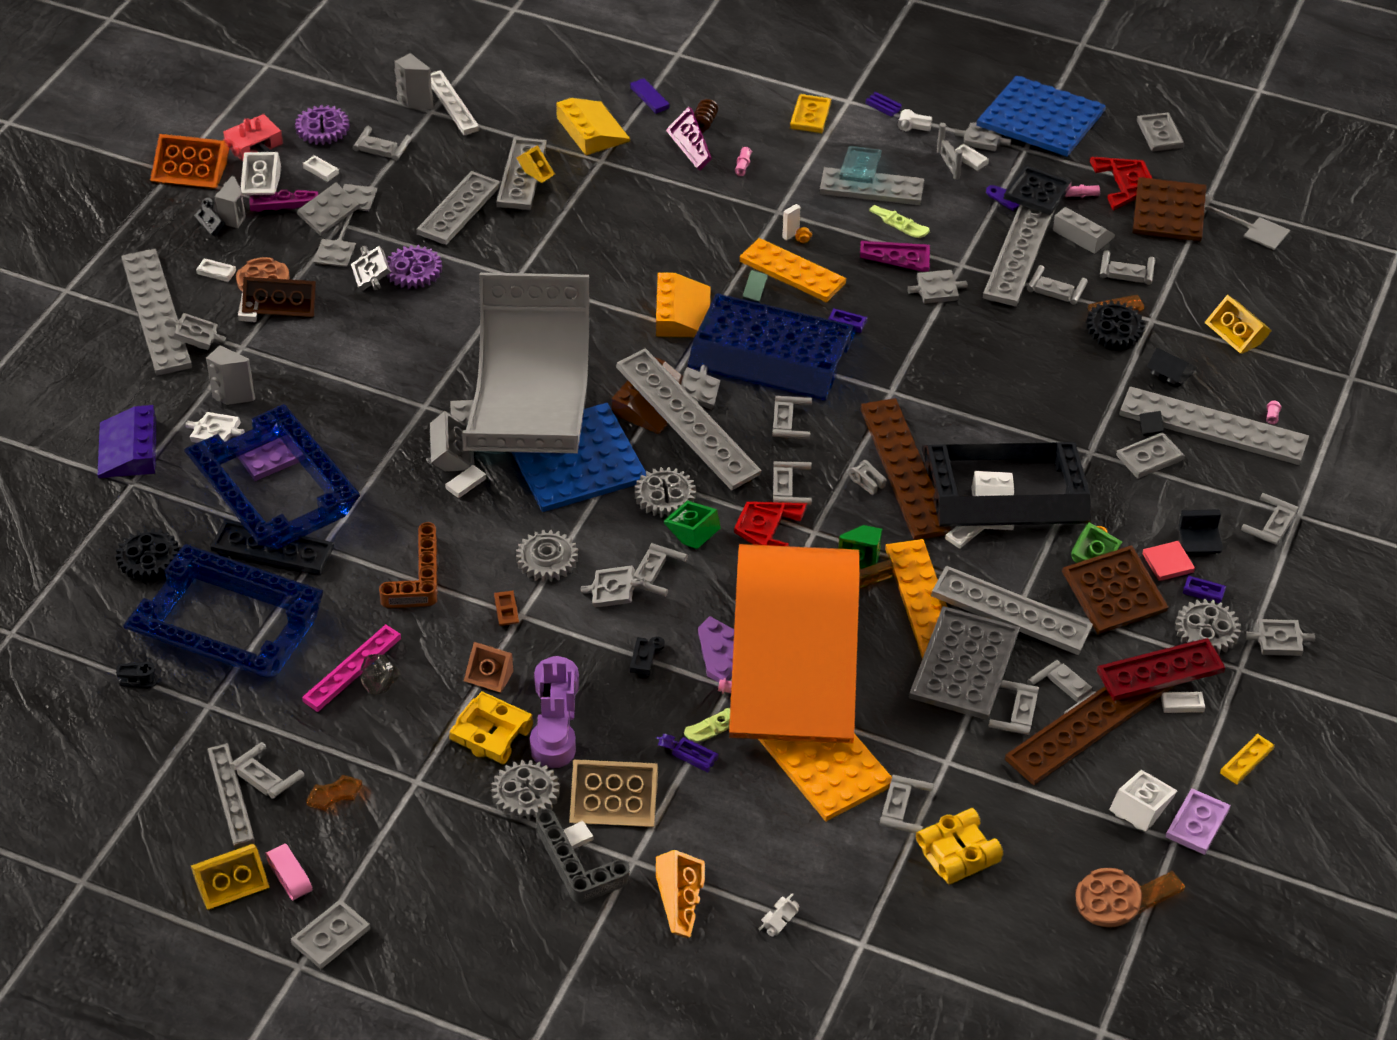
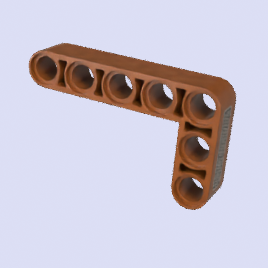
M422 523L418 529L419 580L384 582L381 584L379 594L383 607L432 606L437 602V534L433 523Z

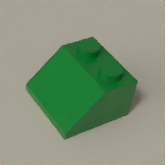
M688 500L664 520V524L682 544L696 549L721 529L717 509Z
M862 525L841 534L838 549L859 550V569L875 572L880 557L882 529Z

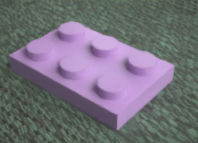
M1191 788L1170 825L1166 838L1205 855L1227 816L1231 805Z

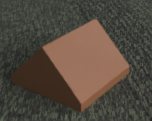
M474 642L464 681L501 693L513 673L512 653Z

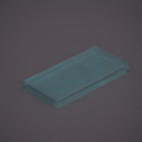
M849 146L839 174V180L873 184L882 150Z

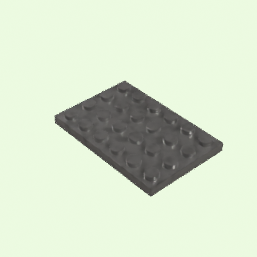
M943 606L910 690L909 698L988 720L1020 627Z

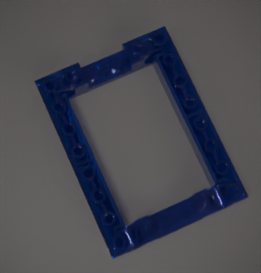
M285 404L252 418L253 429L224 442L219 434H216L184 449L188 457L259 545L278 549L338 521L347 515L360 497L357 489ZM280 438L325 494L317 497L318 508L291 521H288L283 514H280L265 523L264 519L220 465Z
M184 544L165 569L166 583L153 600L143 598L123 627L262 677H272L279 674L316 620L323 590ZM198 579L286 609L288 623L274 642L265 641L261 647V652L257 656L255 653L163 621L193 580Z

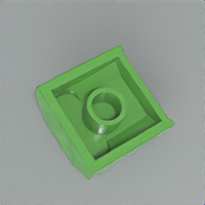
M1089 522L1080 534L1071 552V556L1074 562L1078 563L1118 550L1122 541Z

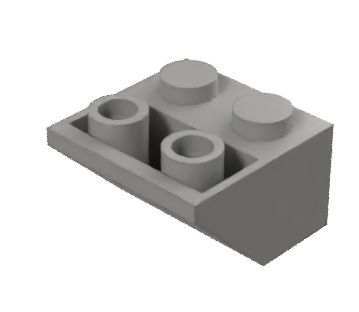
M231 176L216 194L215 202L217 214L226 223L225 225L238 228L246 216L242 191L235 177Z

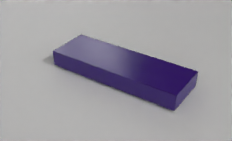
M645 78L630 83V88L655 114L670 108V104Z

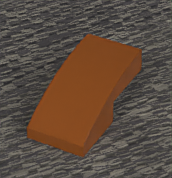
M514 590L494 593L499 626L518 624L519 618Z

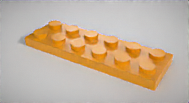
M758 238L740 256L741 263L826 303L846 284L845 277L761 238Z

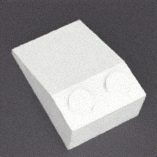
M244 152L240 188L242 195H275L281 170L278 152Z
M975 471L971 486L972 496L1014 495L1013 474ZM1014 525L983 526V529L1013 530Z
M1140 770L1118 790L1109 810L1115 813L1118 818L1132 823L1137 829L1147 831L1176 795L1177 790Z

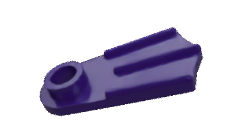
M996 185L987 187L986 194L1012 211L1019 208L1020 204L1004 199L1006 189Z

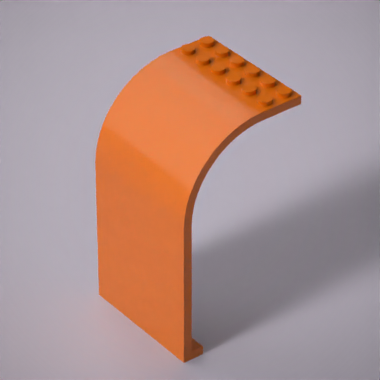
M739 544L729 738L853 744L859 606V550Z

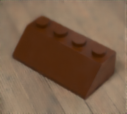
M243 277L242 313L257 312L258 314L314 317L316 281ZM256 295H260L259 301L256 299ZM255 301L258 302L257 310H254ZM246 302H252L253 305L251 307L246 306Z

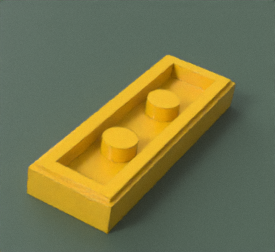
M1257 734L1221 769L1220 774L1237 785L1274 749V744Z

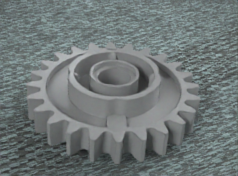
M542 530L541 534L535 532V536L528 535V540L522 539V544H518V549L516 550L518 568L522 569V574L527 573L528 578L534 576L535 581L541 578L542 582H544L548 578L552 582L553 578L560 580V575L567 577V572L572 573V568H576V562H578L576 543H572V538L567 539L566 534L560 536V531L553 534L552 530L549 533H545Z

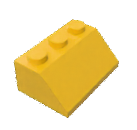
M1229 295L1222 300L1204 322L1241 354L1261 345L1272 331Z
M254 844L191 866L197 887L207 910L270 888L257 847Z

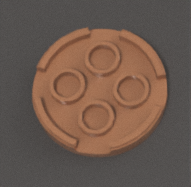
M268 257L248 261L236 274L237 285L241 291H243V277L290 279L287 266Z
M1114 868L1097 869L1079 882L1076 889L1077 908L1082 916L1093 924L1103 927L1120 926L1131 921L1139 912L1141 907V889L1137 881H1134L1122 870Z

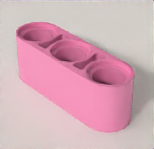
M283 844L265 853L270 867L292 901L313 891L307 875L287 844Z

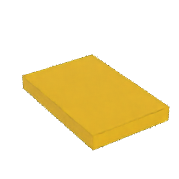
M799 94L790 129L823 133L831 99Z

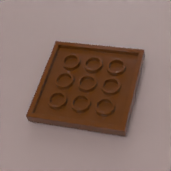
M1138 177L1133 233L1201 241L1207 185Z
M1132 545L1063 567V575L1088 619L1093 624L1097 634L1167 612L1169 608Z

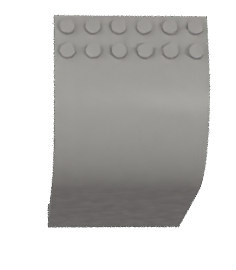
M480 272L479 369L470 417L466 430L462 432L463 451L578 453L588 379L589 275Z

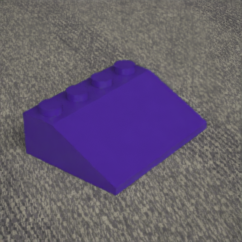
M154 405L134 406L100 422L98 478L155 474L157 420Z

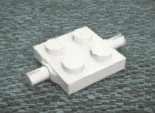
M207 412L198 422H186L187 429H194L190 435L191 442L224 447L232 436L243 437L245 434L244 429H237L241 421L239 417Z

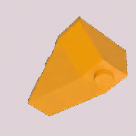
M672 850L656 857V879L671 932L689 938L696 917L694 913L695 906L700 901L699 891L700 888H703L705 882V861L677 850Z

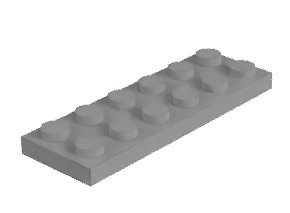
M513 138L496 201L497 207L531 209L538 180L524 172L516 157L537 145L544 155L547 140Z
M824 167L819 194L920 205L924 178Z
M471 171L417 228V234L447 245L500 188V181Z

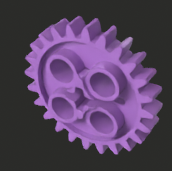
M320 105V108L316 106L313 107L314 109L307 108L308 112L302 111V115L299 114L298 118L295 119L296 134H299V138H303V141L309 140V143L314 141L315 145L319 142L322 145L325 142L331 144V140L337 142V138L342 139V135H346V131H349L348 115H345V111L341 112L340 108L336 110L335 106L329 108V105L323 108ZM320 117H323L324 133H321Z
M410 245L409 249L404 246L403 250L397 249V253L392 252V256L387 257L391 273L387 274V278H390V282L394 281L395 285L401 284V288L407 285L408 289L411 286L417 289L418 285L424 287L425 283L431 285L430 281L435 282L436 277L439 278L440 273H442L440 256H437V252H433L432 249L426 250V246L422 249L419 245L416 248Z

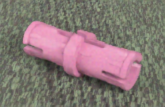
M743 147L740 156L737 158L735 173L738 176H744L746 168L750 164L749 158L752 151L748 147Z
M1099 185L1070 187L1065 197L1084 198L1085 196H1099L1100 187Z

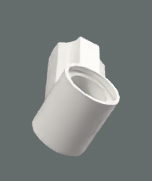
M905 109L901 112L898 127L903 131L911 129L930 131L932 117L917 115L912 110Z

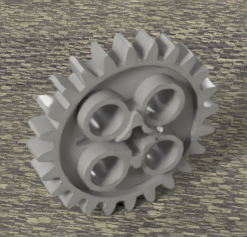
M660 467V471L653 469V473L646 471V476H640V480H637V485L635 486V499L637 504H640V509L646 508V513L652 511L653 516L660 513L661 518L664 514H667L669 517L671 513L676 511L687 500L694 502V499H696V485H694V480H690V475L684 476V471L677 473V468L671 471L670 467L664 471ZM663 481H665L666 485V495L668 496V503L665 502Z
M1204 599L1203 603L1196 600L1195 605L1189 602L1188 607L1183 606L1182 611H1179L1176 617L1175 630L1178 631L1177 637H1181V643H1190L1208 638L1217 654L1220 655L1221 649L1227 652L1228 647L1232 649L1234 643L1237 644L1241 632V624L1238 623L1239 618L1234 617V611L1228 612L1229 606L1222 608V602L1215 605L1214 600L1208 603Z
M521 760V765H517L514 761L512 768L505 765L506 771L499 770V776H494L491 789L493 803L497 804L498 810L503 809L504 815L510 812V818L518 815L519 820L523 816L530 820L531 815H534L536 818L539 810L545 808L552 810V804H557L560 790L558 777L554 776L553 770L548 771L547 765L541 768L540 762L533 765L532 760L528 764Z

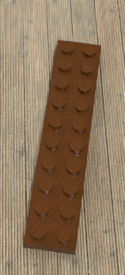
M893 398L861 404V412L913 540L946 535L951 531L950 526L939 527L934 505L935 490L897 399Z
M1176 685L1116 701L1112 700L1104 686L1007 753L1005 761L1032 785H1035Z

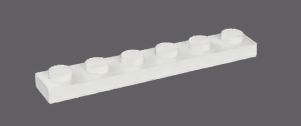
M442 71L431 73L433 91L462 134L467 135L479 131V125Z

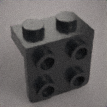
M1220 509L1181 510L1178 527L1186 554L1222 553L1223 546L1218 530L1221 517Z

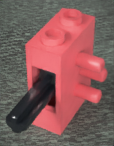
M264 114L251 120L248 118L244 119V123L224 131L223 141L226 142L234 156L238 157L242 162L244 152H272L270 149L283 144L281 130Z

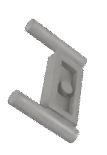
M940 123L937 152L941 153L940 155L952 172L953 178L958 180L960 179L963 151L957 149L955 152V148L951 146L949 141H944L946 124Z
M367 126L353 145V150L389 157L397 161L412 138L406 135L400 146H397L396 142L370 137L369 134L372 128Z
M1105 250L1103 252L1100 270L1101 278L1108 277L1145 282L1147 285L1152 284L1155 265L1154 257L1148 258L1147 269H1145L1146 266L1114 261H1111L1109 264L1110 251Z
M1039 265L1027 286V290L1063 301H1069L1072 305H1076L1088 280L1082 278L1075 290L1073 285L1041 276L1045 267Z
M775 396L772 437L810 439V432L792 431L793 404L812 405V398Z
M774 461L773 502L807 503V505H811L812 498L792 497V469L811 470V462Z
M1262 493L1260 500L1277 506L1263 531L1243 524L1241 531L1278 545L1299 507Z
M651 543L634 574V579L645 578L646 585L638 586L637 588L666 597L668 589L653 585V582L663 567L667 556L686 562L688 554Z
M1058 660L1027 680L1028 685L1034 686L1045 677H1048L1060 689L1078 702L1066 710L1064 714L1096 693L1092 691V687Z
M1002 680L1000 688L1017 691L1011 723L990 719L989 727L1029 735L1039 687Z
M261 742L230 763V767L233 770H237V775L263 794L275 798L303 778L304 773L302 770H298L283 781L253 759L266 749V745Z
M893 775L879 825L911 833L922 830L923 826L903 822L911 787L932 792L934 784Z

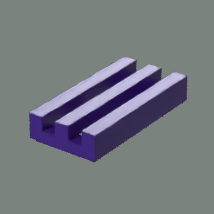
M874 92L870 99H866V105L891 117L902 109V104L877 92Z
M834 308L828 318L829 325L859 333L862 332V328H864L867 322V317Z
M1188 576L1183 594L1206 599L1207 601L1214 600L1215 603L1219 604L1222 602L1226 586Z
M684 737L672 751L673 756L706 772H709L710 766L712 767L714 761L718 760L717 753Z

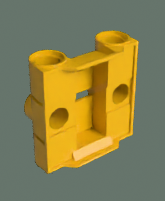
M481 691L459 715L455 725L449 731V739L471 749L476 757L486 756L501 764H505L511 755L512 749L510 744L518 733L526 736L531 731L533 726L532 714ZM493 726H496L497 729L493 732V734H490L489 731L493 728Z
M973 808L955 816L944 815L939 823L916 832V841L922 848L925 857L948 885L1002 860L1003 849L997 839L987 841L979 830L980 818ZM961 839L966 847L962 848L956 840Z

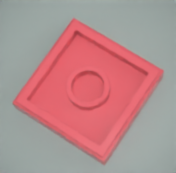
M1179 541L1143 549L1142 554L1158 581L1194 573L1195 567Z

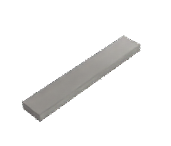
M227 743L207 748L234 849L255 844L237 774L230 767V763L233 760L229 745Z

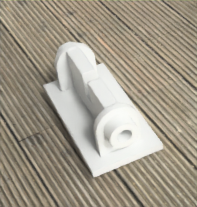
M792 893L786 899L782 896L774 905L777 909L773 913L769 911L762 918L761 921L764 924L759 930L765 927L767 933L772 937L779 934L787 924L781 917L789 922L799 911V904L790 900L793 896Z

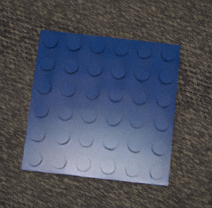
M1016 76L978 118L976 126L1068 157L1104 113L1106 105L1085 99L1082 96L1070 94L1067 91L1055 89L1052 86L1040 84L1037 81L1025 79L1022 76Z
M608 403L584 409L578 453L512 452L542 512L637 485V480H640L641 475L646 476V471Z

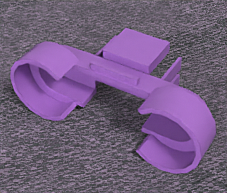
M553 656L541 661L536 666L534 672L535 690L541 698L542 715H538L537 726L531 732L530 750L532 758L536 763L540 762V765L543 767L547 765L548 768H559L568 764L574 758L576 752L575 733L570 726V720H574L575 695L579 689L578 667L573 661L565 657ZM544 683H551L550 697H543Z

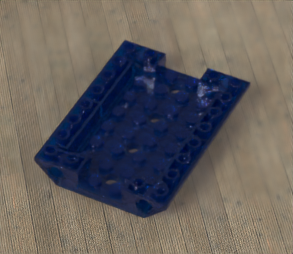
M716 293L694 337L688 367L700 370L701 366L705 365V367H708L707 372L827 400L837 377L838 363L843 352L847 353L857 327Z

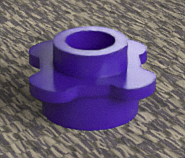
M663 734L662 737L656 738L659 739L658 746L674 749L675 744H679L678 741H674L675 737Z

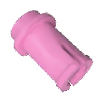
M1270 401L1267 404L1268 413L1266 421L1269 424L1278 423L1281 405L1278 401Z
M726 678L724 680L720 679L718 691L722 692V694L724 692L731 693L732 681H728Z

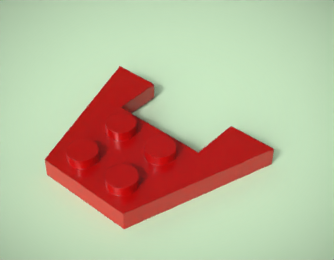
M1090 158L1094 172L1112 171L1121 190L1118 193L1108 194L1107 199L1113 211L1136 199L1138 177L1152 179L1144 160Z
M746 502L734 527V533L753 545L789 546V543L772 538L782 517L801 521L807 509V503Z

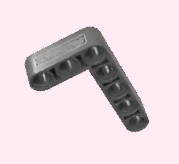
M546 808L537 812V833L573 901L584 903L625 887L629 883L630 867L624 860H616L585 872L555 813Z

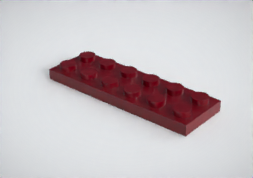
M1205 638L1100 665L1097 667V673L1112 700L1116 701L1224 673L1226 667L1210 640Z

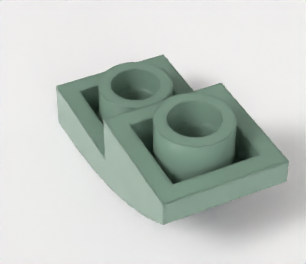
M751 270L742 299L759 304L768 275Z

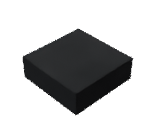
M1161 411L1140 414L1143 436L1164 433Z

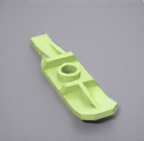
M876 205L869 209L870 212L880 216L885 223L909 236L921 238L930 232L929 227L921 226L912 219H907L898 214L895 210H886Z
M727 708L698 724L686 727L684 735L689 740L698 743L728 730L730 725V709Z

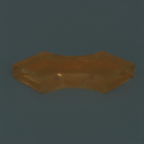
M342 775L334 783L315 785L306 800L307 806L326 811L337 801L355 800L363 785L362 780Z

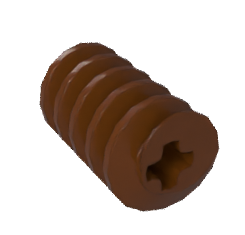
M711 99L700 101L694 112L702 133L711 127L719 110L717 103Z

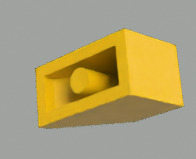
M538 145L516 157L524 172L541 183L555 175Z

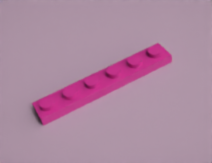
M384 625L302 697L303 703L319 712L401 639V634L388 625Z

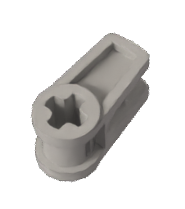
M863 460L859 466L849 469L851 480L871 495L877 492L878 487L883 489L886 486V478L867 460Z

